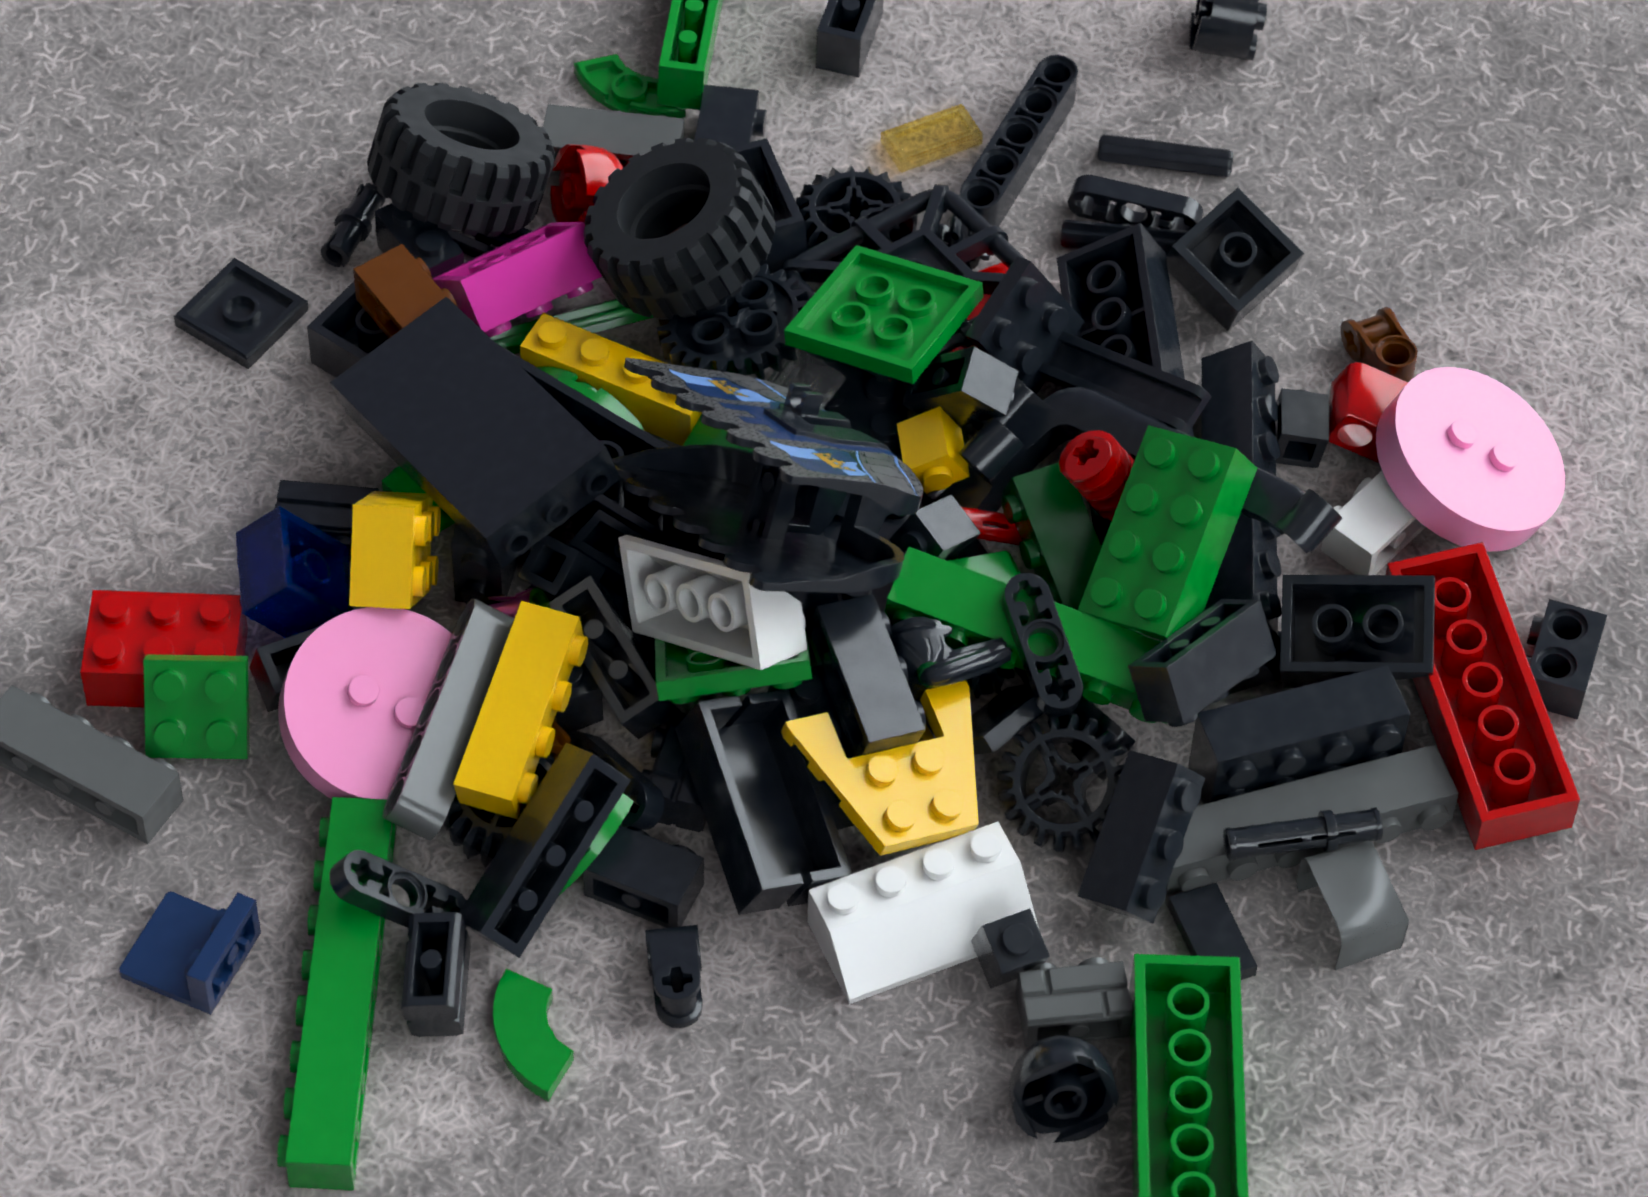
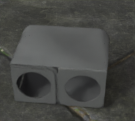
M1372 840L1339 848L1336 851L1305 857L1300 862L1296 878L1298 892L1319 886L1340 932L1341 948L1335 970L1402 948L1407 932L1408 916L1390 882L1391 880Z

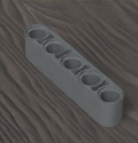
M475 598L471 599L463 609L385 803L383 819L427 840H432L441 829L456 794L453 786L455 777L515 618Z

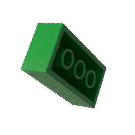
M1148 425L1078 611L1160 642L1203 613L1257 467L1237 448Z

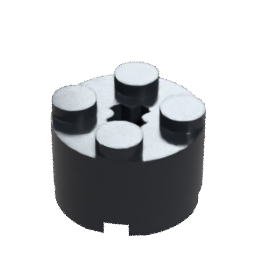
M1197 0L1195 13L1191 12L1190 50L1253 61L1257 47V34H1254V30H1263L1267 14V4L1259 3V0Z

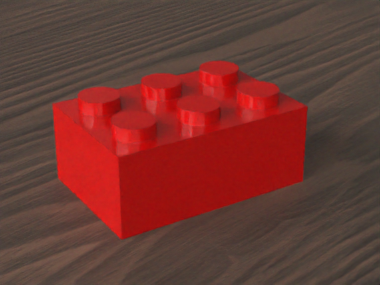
M93 590L80 671L87 706L144 708L143 660L146 654L245 656L248 625L243 595Z

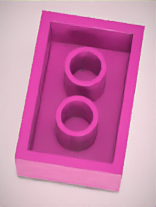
M551 222L432 279L440 289H448L453 295L457 307L489 337H493L512 328L510 320L522 314H526L527 318H532L553 308L551 301L564 294L570 299L591 291L594 288L592 281L602 277L589 256L588 248L584 243L585 223Z

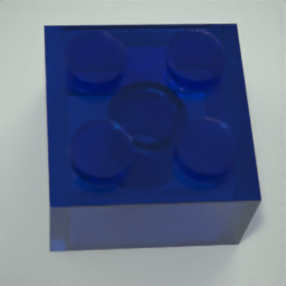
M278 506L236 532L237 565L241 595L240 605L242 614L287 638L319 627L338 615L354 610L353 606H349L350 568L348 548L345 544L281 506Z

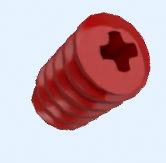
M1101 430L1087 431L1076 436L1062 451L1059 460L1060 472L1104 520L1112 521L1134 460L1110 433Z

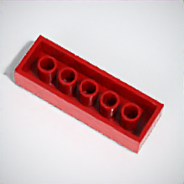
M1480 542L1388 563L1385 575H1435L1433 676L1413 678L1438 750L1459 792L1457 802L1474 849L1478 850L1572 828L1580 797L1484 543Z

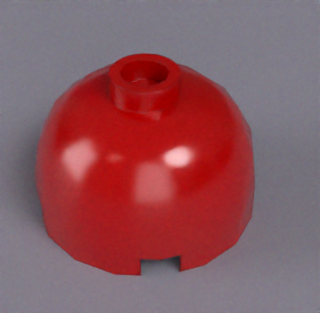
M566 144L559 150L552 171H561L559 186H551L550 188L552 213L556 222L585 223L587 214L585 210H588L589 206H594L593 197L599 187H605L608 184V176L617 168L620 170L624 168L613 153L601 147L584 144Z

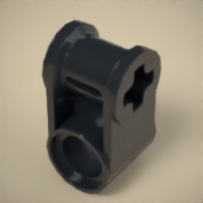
M690 925L645 930L649 976H652L657 1016L665 1025L672 1028L691 1026L698 1021L703 1007L700 976L702 966L698 926Z

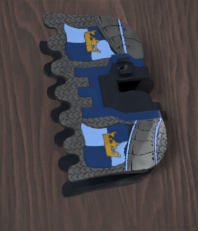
M634 358L625 359L624 368L651 379L650 385L652 388L677 395L675 403L678 406L691 411L702 412L700 421L703 424L716 429L728 430L725 438L728 442L753 449L752 452L745 449L712 444L648 449L613 458L612 461L620 478L625 479L623 488L626 491L650 497L647 505L650 509L662 514L673 515L672 525L675 528L684 532L699 534L697 544L700 547L712 552L724 553L722 563L730 569L751 573L749 584L760 591L864 592L883 587L900 576L904 562V553L899 547L878 535V532L886 516L892 513L899 516L916 514L923 496V487L913 471L892 454L887 445L863 432L851 429L850 420L838 412H828L822 408L823 395L818 392H810L811 387L807 384L790 383L788 389L762 379L736 373ZM850 493L837 542L820 536L835 517L846 494Z

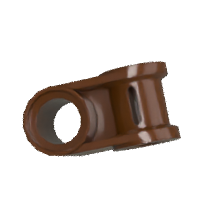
M1381 308L1377 310L1375 316L1357 322L1353 319L1342 322L1340 326L1342 343L1352 360L1367 364L1408 383L1414 378L1417 347L1403 330L1398 318L1390 308Z

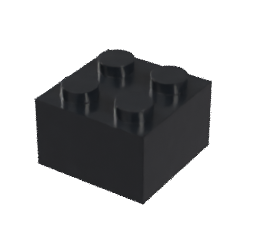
M1237 187L1172 245L1166 260L1168 272L1229 331L1293 274L1304 252Z

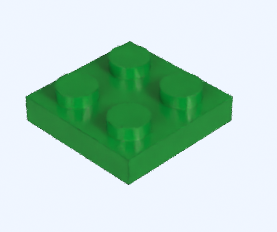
M146 654L143 660L145 755L149 758L248 759L250 753L248 656Z

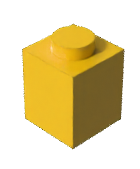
M940 406L897 423L903 463L920 480L923 491L926 494L946 489L953 483L970 477L968 464L959 454L960 450L964 447L962 429Z

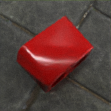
M1355 362L1347 365L1333 380L1330 387L1329 442L1379 463L1376 448L1378 422L1385 408L1408 382L1364 363Z

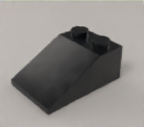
M1283 575L1280 673L1283 687L1298 688L1386 665L1389 666L1395 680L1433 676L1435 575Z

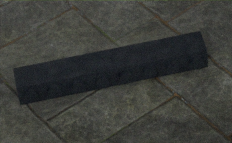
M1252 340L1202 358V387L1212 397L1202 411L1201 439L1237 448L1256 467L1276 476V459L1280 457V448L1276 439V421L1279 420L1280 414L1275 400V383L1279 381V372L1273 358L1269 355L1265 356ZM1240 513L1204 611L1221 599L1260 600L1276 656L1259 667L1260 671L1257 675L1240 681L1228 690L1229 695L1278 680V658H1280L1281 641L1278 636V617L1282 614V606L1277 593V577L1281 575V564L1277 556V537L1280 536V533L1274 528Z

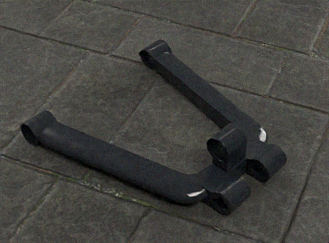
M1017 378L1014 386V400L1007 411V415L998 418L991 416L959 452L969 464L970 477L955 482L946 489L932 491L927 494L923 491V493L933 502L952 494L962 507L997 512L1002 506L1003 490L1012 477L1033 471L1041 461L1062 443L1074 439L1076 436L1087 431L1101 430L1110 433L1134 461L1148 425L1188 436L1191 435L1093 389L1068 387L1056 391L1042 400ZM1258 467L1241 511L1242 514L1274 528L1281 535L1285 533L1306 554L1308 552L1312 553L1342 520L1340 514L1313 490L1308 489L1304 492L1296 485ZM975 539L958 559L989 554L991 552L985 540ZM1014 667L1025 684H1029L1025 670ZM1069 687L1061 688L1065 694L1062 695L1063 698L1060 701H1065L1070 690ZM1081 696L1078 706L1072 712V714L1079 716V731H1083L1089 719L1093 718L1099 723L1095 738H1098L1108 729H1111L1116 734L1114 742L1108 747V750L1124 745L1128 752L1129 750L1132 751L1136 741L1110 717L1104 714L1097 704ZM1069 714L1058 717L1061 729H1066ZM1067 743L1072 748L1070 750L1071 753L1080 761L1085 759L1090 761L1099 755L1095 750L1086 745ZM1123 759L1116 762L1117 765H1119L1123 761ZM1106 770L1098 774L1102 781L1107 778Z

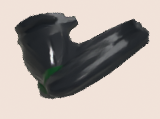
M926 617L908 618L891 626L890 639L897 656H901L907 665L909 688L914 700L920 703V698L927 689L973 679L1011 660V648L1007 646L1006 641L1001 637L953 650L946 645L944 640L945 637L952 633V628L948 625H942L939 620Z

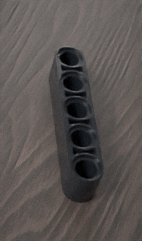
M1050 55L1039 62L961 186L960 196L992 226H1000L1074 106L1078 68L1075 62L1066 56Z

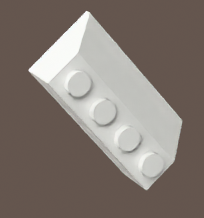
M629 535L618 538L633 632L759 670H763L808 649L805 634L806 621L802 612L801 602L789 593L755 589L749 584L751 573L730 569L721 560Z
M998 821L809 889L807 922L849 1004L976 958L977 955L971 940L982 925L1029 908L1036 923L1037 920L1021 862Z

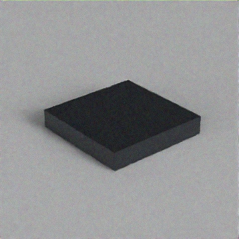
M234 258L174 315V322L176 327L249 369L308 311V301Z
M1052 679V684L1047 694H1056L1060 700L1065 693L1056 679ZM1029 684L1005 688L1002 693L995 696L971 715L974 755L996 752L1044 713L1037 706Z

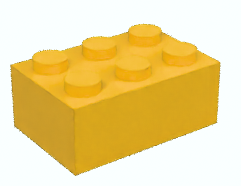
M373 491L353 504L349 606L411 609L429 593L432 585H437L439 559L438 556H431V541L433 536H439L441 510L438 506H432L433 499L428 494Z

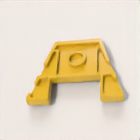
M967 680L927 689L920 698L935 734V739L847 758L828 712L786 721L781 730L783 738L790 747L796 745L809 761L807 767L817 780H825L841 800L840 808L880 856L948 840L975 830L979 824L970 691Z

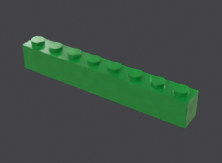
M332 797L330 817H321L319 846L320 848H326L324 861H315L313 888L314 891L320 892L318 905L310 904L307 925L308 936H314L313 949H304L302 957V981L309 982L307 995H298L296 1003V1026L303 1027L301 1041H292L290 1049V1072L297 1073L295 1088L286 1087L284 1119L291 1120L289 1135L280 1134L277 1152L278 1167H286L289 1187L354 1191L386 919L340 899L332 889L329 875L335 863L355 850L366 851L393 863L397 825L383 819V809L387 801L385 799Z

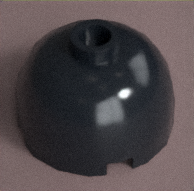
M1057 1035L1041 1039L1028 1047L1015 1063L1009 1082V1095L1016 1123L1027 1135L1038 1139L1036 1132L1039 1134L1061 1132L1054 1143L1085 1139L1102 1129L1109 1121L1108 1112L1114 1103L1117 1107L1119 1099L1112 1068L1107 1059L1095 1046L1075 1036Z

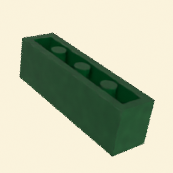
M1058 462L1012 477L1003 490L1004 496L1001 498V504L1007 521L1010 524L1015 523L1022 541L1019 543V549L1025 566L1029 570L1033 569L1035 574L1047 583L1054 602L1078 610L1102 546L1081 494L1060 472Z

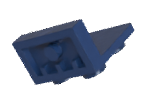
M167 892L119 967L120 977L211 1015L261 934L256 900L237 892L227 909L216 910L177 893Z

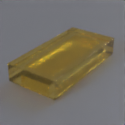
M959 104L881 132L880 142L902 173L982 144L983 133L964 105Z

